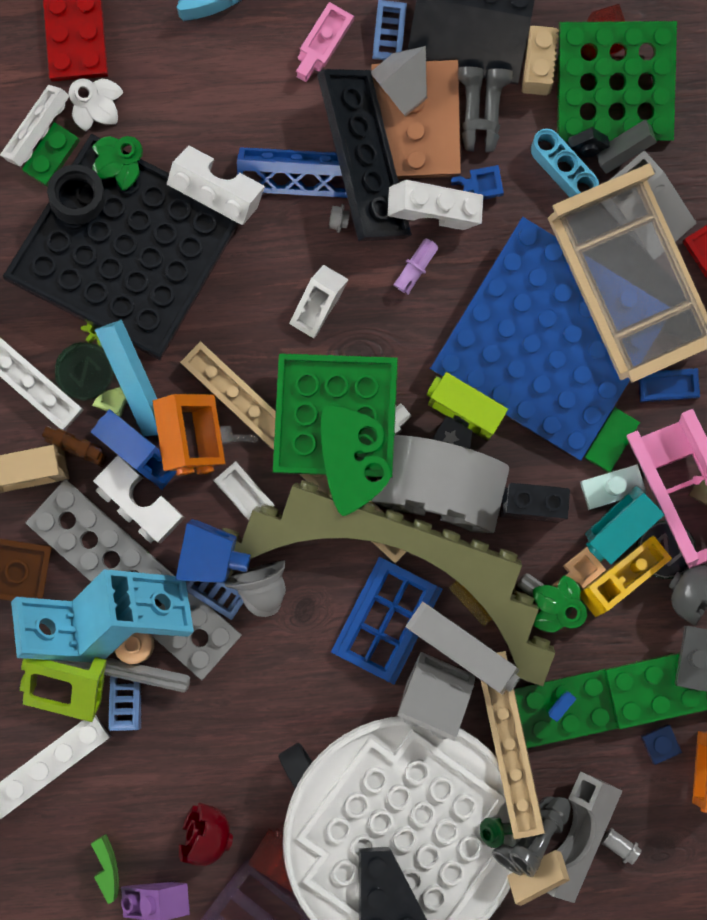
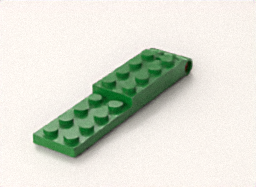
M680 652L545 681L543 686L532 684L514 688L527 748L707 710V691L675 686ZM565 690H568L577 699L559 721L556 722L548 715V711Z

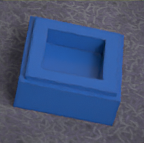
M565 690L549 709L548 715L558 722L577 698L568 690Z

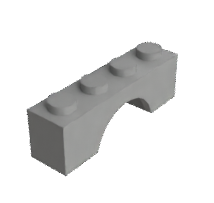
M580 771L568 799L573 808L572 826L566 840L557 849V851L562 853L570 881L547 892L548 894L575 903L622 794V790Z

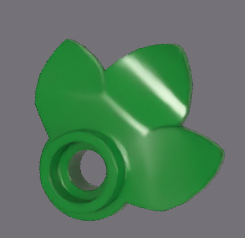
M108 136L98 140L92 146L95 153L99 155L93 164L92 170L97 173L101 180L115 177L122 191L129 189L140 173L138 161L143 155L141 143L132 136H124L120 139ZM126 146L132 147L129 154H123Z
M564 575L557 587L541 585L533 589L534 600L541 609L533 624L536 628L546 632H557L564 626L574 629L585 623L588 615L587 608L580 601L581 589L573 579ZM573 607L577 610V616L574 619H569L566 612L569 608Z

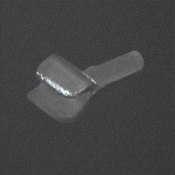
M232 426L220 427L222 445L234 442L258 443V436L233 435Z

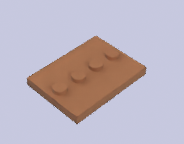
M458 60L426 61L428 98L407 116H404L372 76L397 178L461 176ZM372 64V70L379 64Z

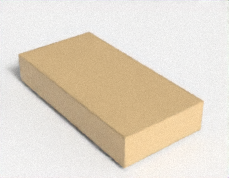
M557 850L543 856L540 867L533 877H529L524 873L521 876L515 873L507 875L515 904L520 906L570 881L562 853Z

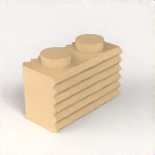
M530 26L525 51L523 93L546 96L550 94L555 77L556 46L559 37V30L557 28Z

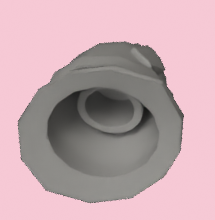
M285 560L248 569L247 572L236 573L225 581V587L237 590L247 609L254 615L259 617L272 616L280 609L286 591L282 577L285 569Z

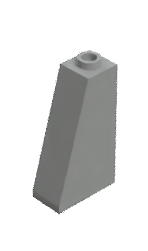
M423 601L405 626L502 695L506 690L511 692L520 680V677L517 676L520 670Z

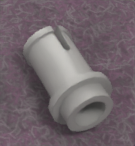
M613 828L607 831L601 841L603 846H606L623 858L622 862L624 864L627 862L631 865L634 864L642 851L638 847L637 842H630Z

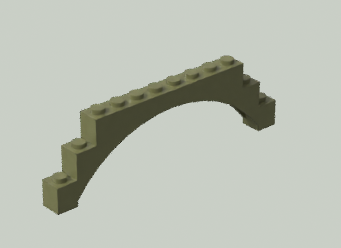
M304 480L300 484L295 482L292 486L283 515L278 514L279 510L277 508L262 504L261 507L256 506L252 510L243 538L239 537L237 531L222 528V531L237 537L234 551L250 554V559L278 547L322 538H349L373 541L402 549L425 559L464 586L484 607L497 625L510 649L515 666L520 670L517 676L520 679L543 686L555 655L554 646L550 645L551 642L540 636H533V639L529 638L539 609L537 604L533 602V597L519 592L516 596L512 595L522 563L521 560L517 559L518 555L511 551L501 549L500 553L488 549L489 545L482 541L472 539L471 543L461 540V535L453 531L444 529L443 533L432 530V525L427 522L415 520L412 523L403 520V515L398 512L386 510V513L374 510L375 505L369 502L358 510L342 516L334 504L330 491L329 494L317 490L318 485ZM230 569L229 577L234 573V569Z

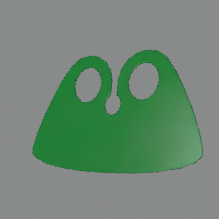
M325 405L321 413V443L325 470L334 504L338 512L342 516H346L358 510L378 495L391 478L390 467L383 458L369 456L365 457L362 461H357L354 458V454L357 451L368 453L377 450L383 443L384 431L382 425L377 420L365 414L339 406ZM370 426L376 430L377 440L373 444L365 445L359 441L358 433L363 427ZM377 463L382 466L384 475L381 480L371 482L365 477V469L369 464Z

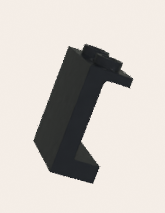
M510 483L508 488L505 487L500 517L553 523L562 522L568 519L570 489Z

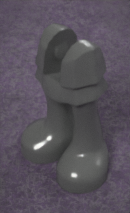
M478 67L458 68V79L464 84L466 90L465 120L462 123L464 132L461 133L466 151L474 152L476 129L486 130L484 138L485 152H494L500 137L498 135L501 126L499 125L500 95L503 87L511 83L513 71L508 69H489L486 71L484 119H479L484 69Z
M544 797L539 802L545 834L521 838L514 847L502 844L500 847L494 848L492 855L495 860L517 875L521 876L524 873L529 877H533L540 867L541 860L554 833H562L563 824H566L568 821L571 803L566 798Z

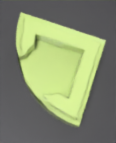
M117 387L99 395L92 406L106 412L110 409L117 416L121 417L127 400L121 387Z

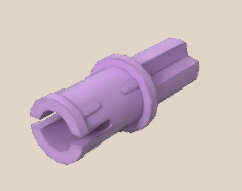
M425 238L412 258L406 260L407 265L393 286L409 295L421 274L426 273L424 269L438 250L437 244Z

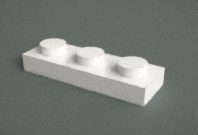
M48 85L0 156L20 167L23 163L27 162L32 156L33 148L37 142L48 133L49 125L55 116L64 110L65 102L70 95L61 88Z

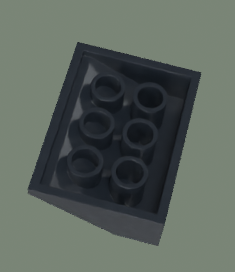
M416 0L408 50L426 46V61L458 60V68L478 67L484 69L483 79H486V71L489 69H508L513 71L510 84L518 85L535 0Z

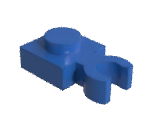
M499 165L470 170L471 179H465L461 176L451 179V186L459 184L463 186V191L482 194L483 200L504 196Z

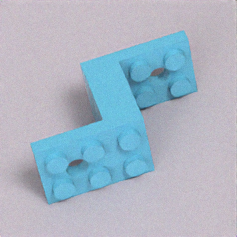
M104 569L73 601L15 597L11 602L17 658L93 662L94 657L106 659L134 633L188 637L194 632L186 581L176 580V576ZM155 599L164 604L165 610L157 607ZM39 624H45L50 629L51 635L44 634L40 630Z

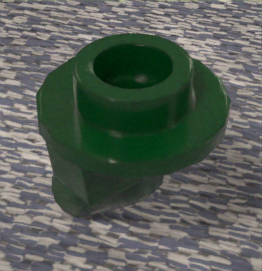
M490 817L485 818L481 822L480 836L485 844L491 848H498L504 844V835H513L511 823H502L501 818Z

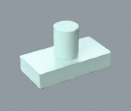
M638 464L580 482L588 510L620 501L636 485L646 493Z

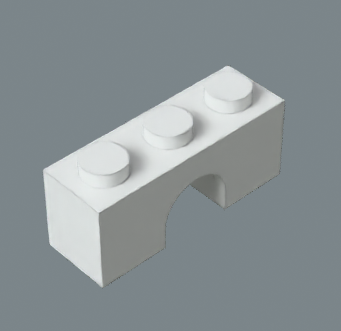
M188 146L173 161L167 185L244 225L258 208L265 186L242 173H239L230 180L214 176L210 172L214 158Z
M404 180L389 187L387 214L389 217L411 221L420 218L439 219V226L466 230L482 224V194L411 180Z
M117 455L93 480L99 486L95 491L108 503L111 499L120 506L117 512L129 523L132 520L136 521L141 526L138 532L147 541L152 543L155 540L158 543H162L185 517L162 496L150 506H138L134 501L133 491L143 477L123 458Z

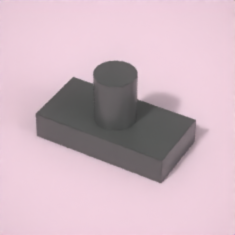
M684 626L675 686L707 691V629Z

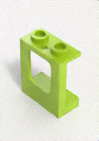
M94 657L90 669L85 670L51 660L23 658L21 670H24L25 674L20 684V691L24 692L23 705L93 722L102 699L106 660ZM38 674L69 682L72 685L71 703L65 704L33 695L37 685Z

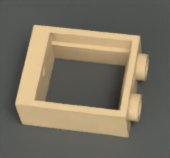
M55 445L0 455V493L59 482L64 479L69 480L65 452Z

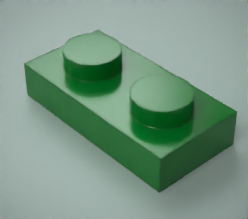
M54 122L22 168L23 172L48 188L49 180L56 171L63 167L80 142L79 138Z

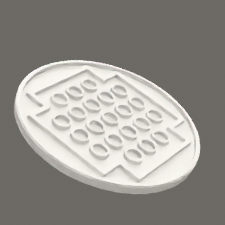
M390 717L372 721L351 730L331 743L316 757L298 782L287 809L283 830V856L286 873L291 888L309 919L359 920V848L389 847L427 920H489L508 894L510 884L507 875L513 873L495 860L492 855L494 848L487 846L480 836V825L485 818L498 817L501 818L502 823L510 822L497 757L477 738L461 728L455 741L449 738L441 739L433 735L431 730L420 725L416 727L403 721L402 717ZM504 835V844L514 847L520 841V839L514 840L513 835Z

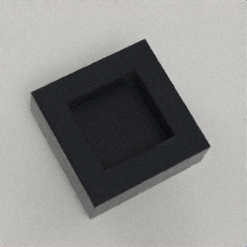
M593 127L568 138L569 147L585 158L596 156L600 151L610 147L608 136Z

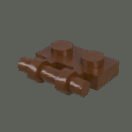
M46 426L42 433L46 443L55 445L100 467L104 466L107 456L102 454V447L86 439L81 441L61 428L56 430L49 426Z

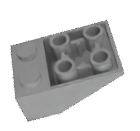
M644 150L610 180L650 163L655 174L647 181L676 242L697 223L664 171ZM636 187L601 202L602 206L620 226L647 214ZM652 223L628 232L629 236L653 260L665 252Z
M420 652L406 683L397 716L402 717L403 721L411 726L417 727L420 725L431 730V733L438 738H449L455 741L474 687L475 676Z

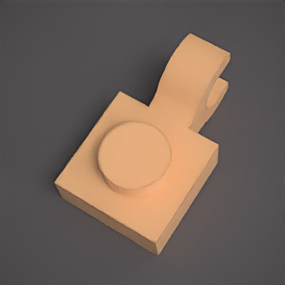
M585 547L563 565L568 572L565 576L573 579L581 589L606 571L600 561L589 551L588 547ZM560 579L551 586L557 587Z

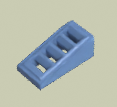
M378 0L372 59L384 61L392 54L380 52L379 46L396 47V53L402 51L407 3ZM383 12L399 13V19L382 17ZM382 23L398 25V30L384 29L381 26ZM380 35L397 36V41L380 40Z
M186 581L189 594L230 620L233 619L244 603L238 591L225 587V582H215L206 594L204 590L209 582H200L198 586H195V581ZM221 587L225 588L218 601L213 599ZM233 593L236 596L228 608H226L223 604L230 594Z
M110 676L109 731L141 729V683L117 684V678ZM117 690H133V696H118ZM133 702V708H118V703ZM118 715H133V719L118 721Z

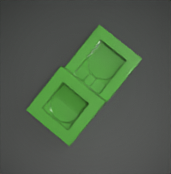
M104 834L95 839L91 846L104 869L98 872L94 878L107 903L110 904L118 897L119 875L114 851L107 834Z

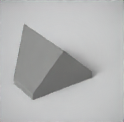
M426 46L392 53L371 71L372 76L404 116H407L428 98Z

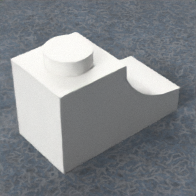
M323 265L311 278L289 324L315 338L329 313L338 302L348 279Z

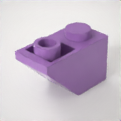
M161 882L121 887L123 918L170 920L190 915L187 883Z

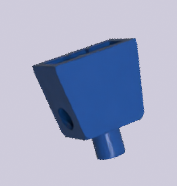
M191 519L186 525L176 580L222 583L228 579L230 569L247 572L251 555L234 551L237 540L236 536L198 520Z

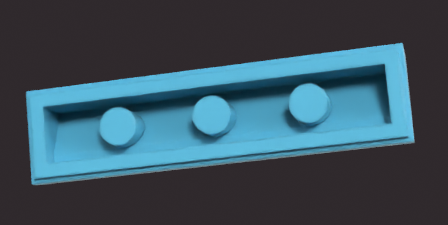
M122 319L96 328L95 332L143 437L158 435L152 401L156 400L157 397Z

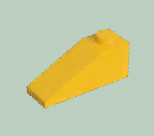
M653 535L581 590L580 598L593 615L598 617L624 599L667 564L672 557Z

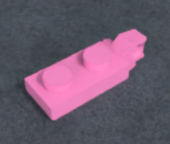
M331 2L327 4L300 48L298 60L302 62L296 70L297 78L307 82L314 70L320 72L323 66H326L353 23V15Z

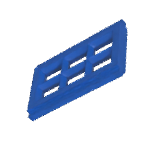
M379 557L331 653L395 685L418 636L406 627L399 640L385 634L384 631L395 611L408 617L410 620L422 601L433 608L442 588ZM388 574L403 581L393 602L378 595ZM408 584L423 591L413 612L398 605ZM375 601L389 608L379 630L364 623ZM360 629L375 635L365 657L350 650ZM380 639L395 646L385 668L370 661Z

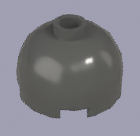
M707 565L688 568L683 574L677 572L669 585V588L673 589L671 596L673 609L677 615L694 626L697 625L707 609Z

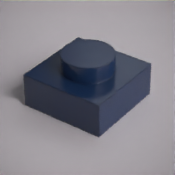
M669 724L641 736L654 765L682 753Z

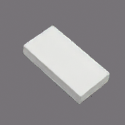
M236 461L213 480L248 520L256 506L261 507L262 504L275 506Z

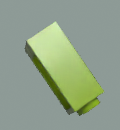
M447 372L442 379L436 376L427 393V396L430 397L428 406L451 418L454 415L459 416L469 423L467 428L487 441L492 437L508 411V408Z

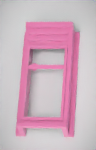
M691 409L683 412L679 422L642 437L638 431L626 436L658 505L665 514L664 517L689 569L707 562V548L699 552L695 551L668 494L693 484L699 485L703 480L707 485V437L694 410ZM692 455L702 476H694L692 480L666 490L656 469Z

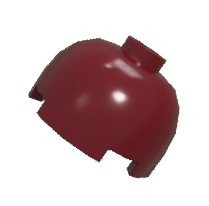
M198 803V806L193 805L187 814L182 830H187L185 845L179 844V858L184 863L207 866L220 859L225 851H229L233 842V834L230 833V826L225 814L207 804Z

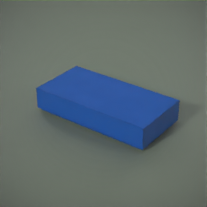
M698 368L657 371L638 380L640 402L700 398Z

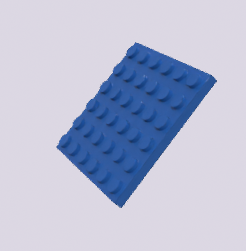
M524 217L520 219L430 367L432 371L442 377L446 372L508 408L505 414L507 417L580 461L630 381L629 378L619 379L557 238ZM583 254L617 331L670 308ZM667 319L621 339L633 367L642 362Z

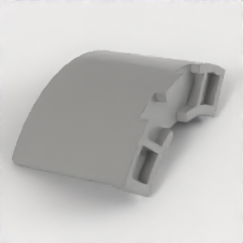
M395 435L393 478H390L388 484L372 499V502L395 512L425 516L426 511L440 514L441 521L459 526L470 532L494 533L509 473V466L493 457L458 445L421 437Z

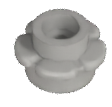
M343 204L341 207L332 206L329 229L337 230V233H340L341 228H347L349 211L344 210L345 206Z

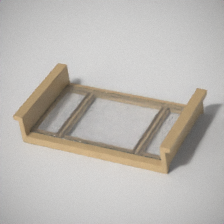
M650 163L552 206L554 212L548 217V221L619 379L629 378L631 383L707 349V312L647 181L655 174Z

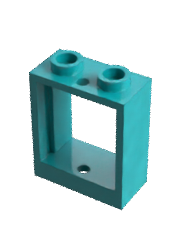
M636 485L585 533L588 539L586 545L600 562L606 559L612 564L665 514Z

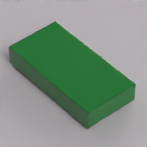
M614 407L584 458L610 473L629 442L626 436L635 432L640 422Z

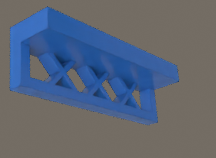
M244 147L239 149L237 175L239 173L244 175V171L257 172L262 177L258 183L265 186L263 193L347 198L345 188H335L329 182L335 176H342L337 153ZM276 173H285L291 180L285 185H277L271 177ZM306 174H312L320 182L314 187L306 186L300 179Z

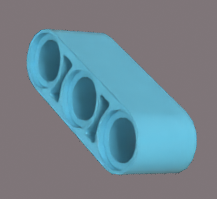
M547 128L537 132L531 145V154L569 198L581 193L577 188L579 183L587 184L590 189L599 185L595 174L554 130ZM548 141L552 145V149L542 150L538 142ZM567 162L571 166V171H561L557 163Z

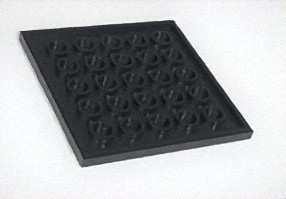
M91 134L73 164L87 166L92 169L95 160L99 157L92 146L101 138ZM140 159L138 161L139 176L129 189L122 191L115 177L102 180L105 193L104 208L98 217L89 223L76 225L64 222L51 210L50 202H48L4 273L3 278L7 282L96 328L122 319L133 346L161 360L238 228L239 223L167 185L168 172ZM84 181L68 182L59 191L60 202L65 207L72 209L87 206L94 197L93 188Z

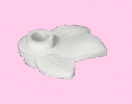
M78 79L71 84L68 94L70 95V101L74 104L72 117L78 127L87 131L94 121L105 125H114L118 122V113L113 101L123 94L120 86L108 79H99L95 82L88 79ZM81 88L87 89L89 96L86 98L80 97L78 90Z

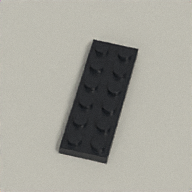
M321 70L317 77L358 242L408 238L412 235L409 221L387 216L389 187L399 182L371 71Z

